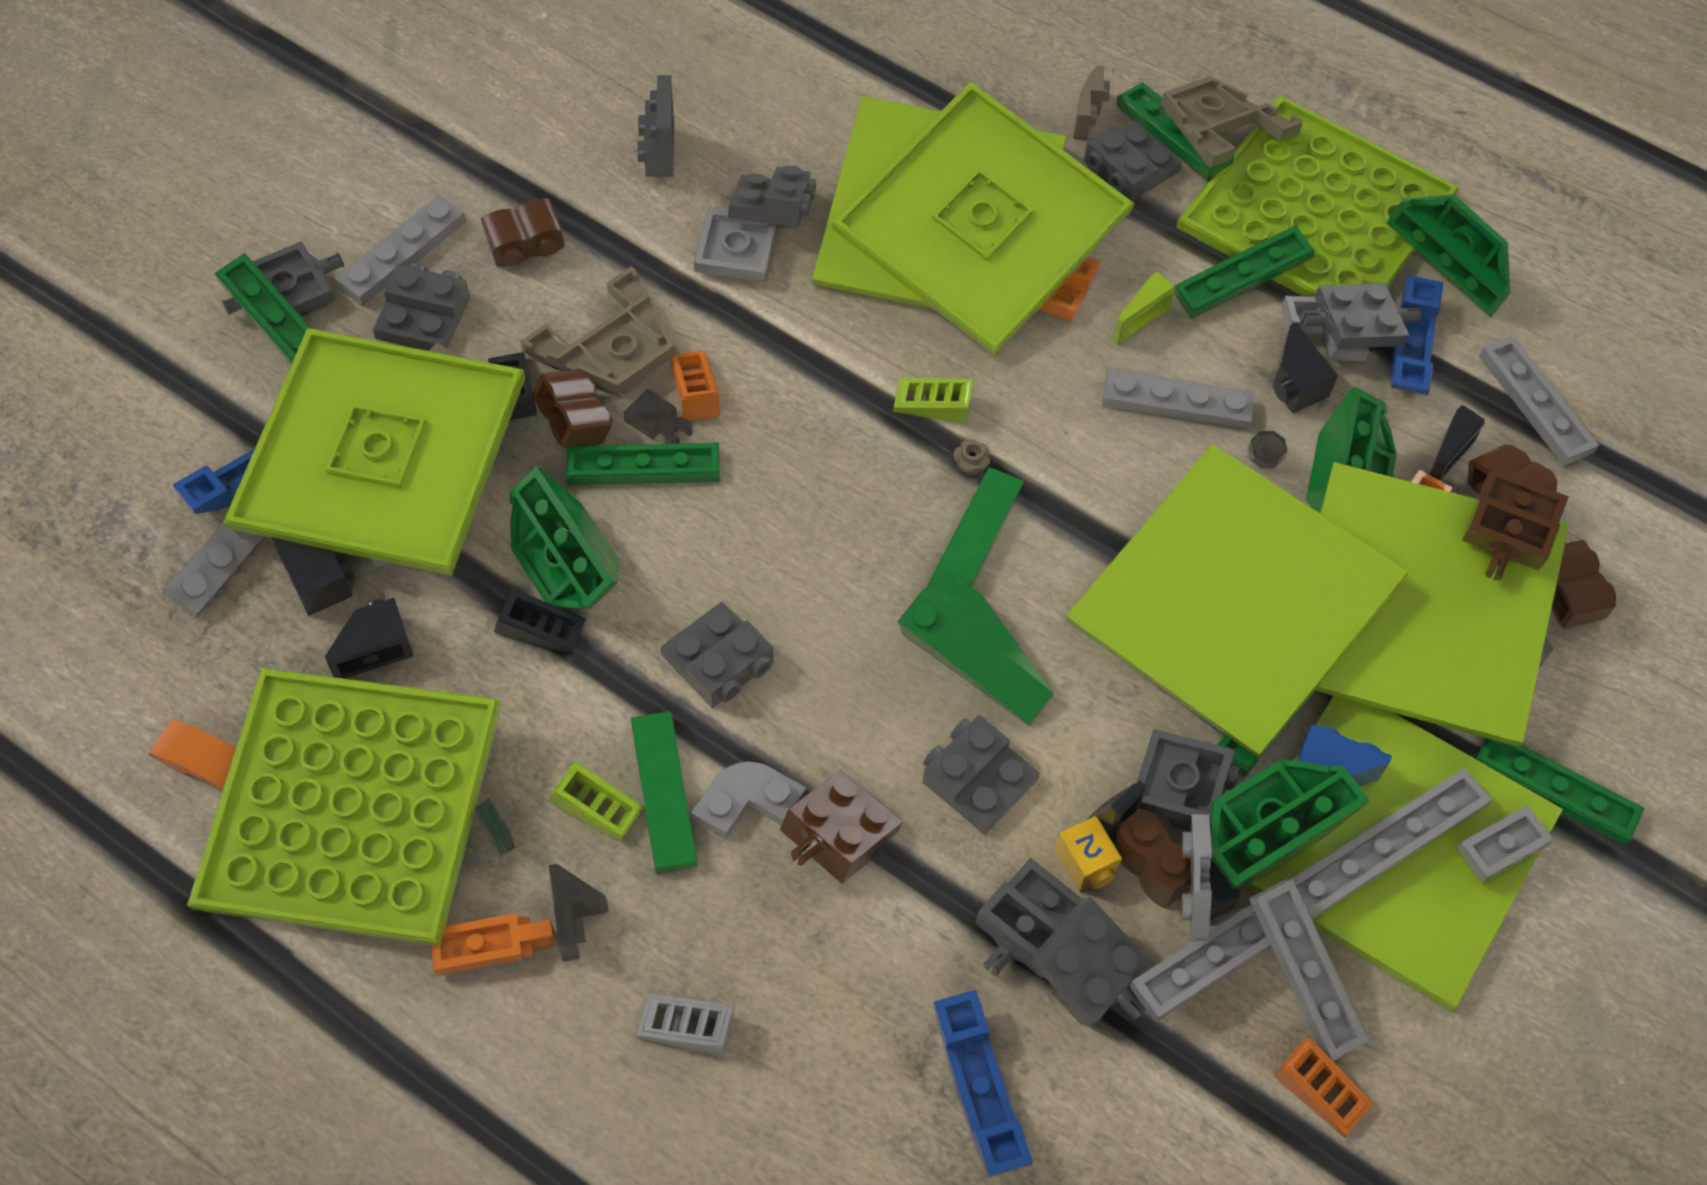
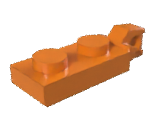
M517 913L445 926L441 946L431 945L434 972L436 976L532 957L534 956V949L556 945L554 926L551 919L530 923L529 916L518 917Z

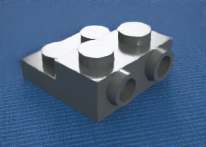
M657 75V90H650V100H645V115H638L639 136H644V141H638L637 144L638 162H645L646 177H674L675 122L671 75Z
M1136 121L1119 132L1111 127L1088 141L1084 156V162L1091 171L1096 172L1109 185L1131 201H1134L1180 172L1182 164L1176 156Z
M797 166L776 167L772 179L756 173L741 175L729 203L728 218L798 228L802 216L809 215L811 200H814L816 179H811L810 171H803Z
M416 262L410 263L408 267L397 264L384 290L386 303L373 328L375 338L427 351L436 343L448 348L470 300L466 280H463L458 273L450 270L444 271L442 275L429 272L425 266Z
M720 602L660 647L661 655L711 708H714L721 701L728 702L733 699L746 682L753 677L756 679L762 677L774 662L773 646L748 620L743 623L723 602Z
M978 715L972 722L966 718L963 719L954 728L950 736L953 741L945 749L938 745L926 756L923 762L926 768L924 769L922 783L985 835L1038 781L1040 772L1009 748L1010 739L982 716Z
M1153 729L1137 782L1141 780L1146 785V792L1139 810L1144 809L1154 814L1172 818L1171 826L1189 830L1191 826L1192 814L1209 815L1210 820L1212 802L1225 794L1226 789L1231 790L1236 787L1240 767L1233 765L1235 750Z

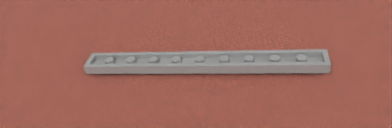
M1463 768L1293 877L1292 879L1312 921L1488 807L1492 801L1490 796L1471 774ZM1251 904L1210 930L1209 939H1196L1134 979L1129 987L1153 1020L1158 1022L1272 946Z

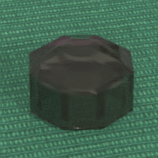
M1259 431L1251 439L1248 447L1250 460L1260 468H1276L1285 459L1287 453L1286 440L1275 431Z

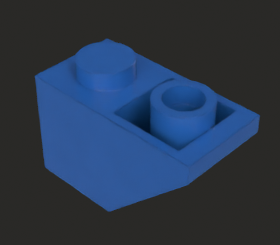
M1312 724L1301 745L1296 761L1310 762L1329 767L1330 765L1344 766L1360 787L1379 780L1390 763L1392 755L1382 752L1373 744L1359 743L1344 737L1335 729Z

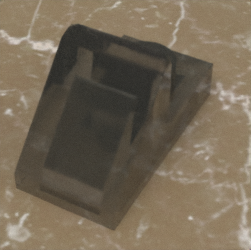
M549 865L558 947L562 961L580 959L578 944L586 943L583 917L607 913L609 911L607 899L601 892L560 865Z

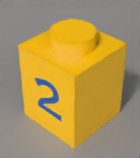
M1097 816L1060 832L1055 846L1057 855L1079 892L1090 886L1093 889H1100L1116 878L1115 874L1122 858Z

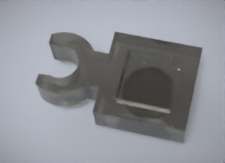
M648 388L623 412L625 422L652 440L661 433L665 436L667 444L680 443V437L675 435V432L682 431L688 436L693 434L691 422L686 418L676 417V407Z

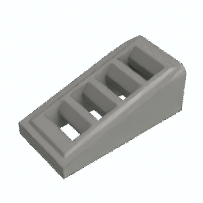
M649 993L637 1038L723 1058L734 1019V1007L714 1002ZM658 1008L666 1009L661 1029L652 1028ZM675 1012L683 1013L678 1032L670 1031ZM691 1016L699 1017L695 1034L687 1033ZM708 1019L716 1021L712 1037L704 1036Z

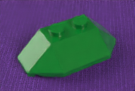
M1455 194L1407 198L1398 204L1387 224L1489 317H1492L1510 295L1508 242Z
M1357 387L1350 389L1318 435L1306 496L1307 503L1318 513L1321 511L1331 467L1334 462L1393 477L1397 453L1391 428L1384 415L1387 413L1385 402Z
M535 466L510 491V504H513L510 518L511 550L545 602L559 608L591 609L618 583L620 560L582 503L541 467Z
M1280 759L1212 802L1210 819L1212 860L1233 889L1256 882L1324 839L1368 804L1370 800L1344 766L1330 765L1329 767L1310 762Z

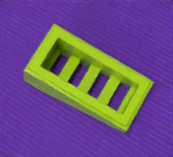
M1156 271L1150 276L1117 318L1113 341L1117 345L1123 343L1170 310L1175 286L1159 272Z
M900 378L893 412L966 424L974 380L966 378ZM908 391L915 392L914 401H906ZM922 394H929V400L921 401ZM937 396L944 397L943 401H936ZM951 398L959 399V400H958V401H951Z
M576 760L554 788L548 799L551 804L619 842H621L644 808V806ZM578 783L583 788L575 798L569 792ZM592 791L598 795L588 807L582 802ZM607 799L612 804L605 814L601 816L596 811L603 801ZM619 807H622L627 812L616 826L610 820Z

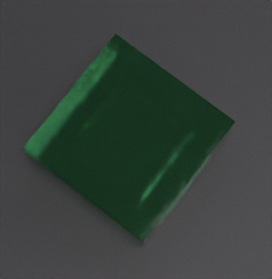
M487 799L475 806L479 823L499 855L502 856L513 850L515 845L511 832L491 800Z

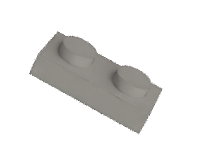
M1525 806L1462 841L1456 850L1479 881L1484 883L1548 847L1554 839L1531 809Z

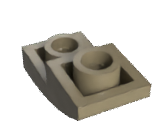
M1097 66L1091 72L1082 88L1073 139L1087 140L1089 126H1095L1096 116L1100 115L1102 101L1108 102L1110 81L1104 80V66Z

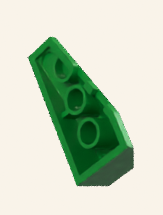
M951 572L923 589L897 621L903 636L1029 727L1054 695L983 595Z

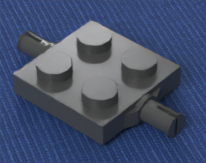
M302 241L253 261L298 314L334 300L332 291L326 283L325 274L344 267L343 260L338 252L318 261L309 254ZM232 297L222 300L228 315L242 309Z
M1386 284L1319 286L1314 297L1320 311H1303L1300 316L1302 327H1324L1331 334L1337 349L1405 346L1410 335L1404 322H1419L1421 310H1419V307H1398L1394 303Z

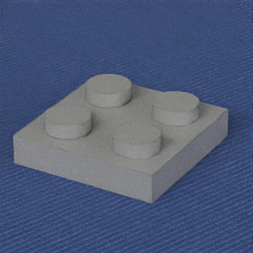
M708 208L694 260V272L765 282L777 225L728 218V211Z

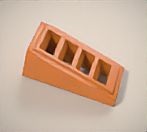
M706 351L676 354L669 359L684 421L689 422L718 417L720 415L719 393ZM701 367V369L681 371L685 369Z
M1308 1037L1304 1039L1274 1075L1277 1080L1344 1138L1373 1105L1368 1097L1330 1057ZM1306 1061L1312 1068L1303 1077L1297 1070ZM1320 1073L1326 1081L1316 1091L1310 1084ZM1335 1086L1340 1093L1329 1105L1324 1096ZM1347 1099H1350L1355 1105L1342 1118L1337 1113V1110Z

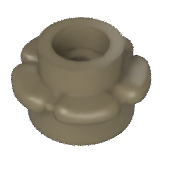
M966 440L961 443L960 447L955 449L954 460L957 462L958 469L964 474L978 475L990 464L989 457L991 452L984 443H979L976 440Z

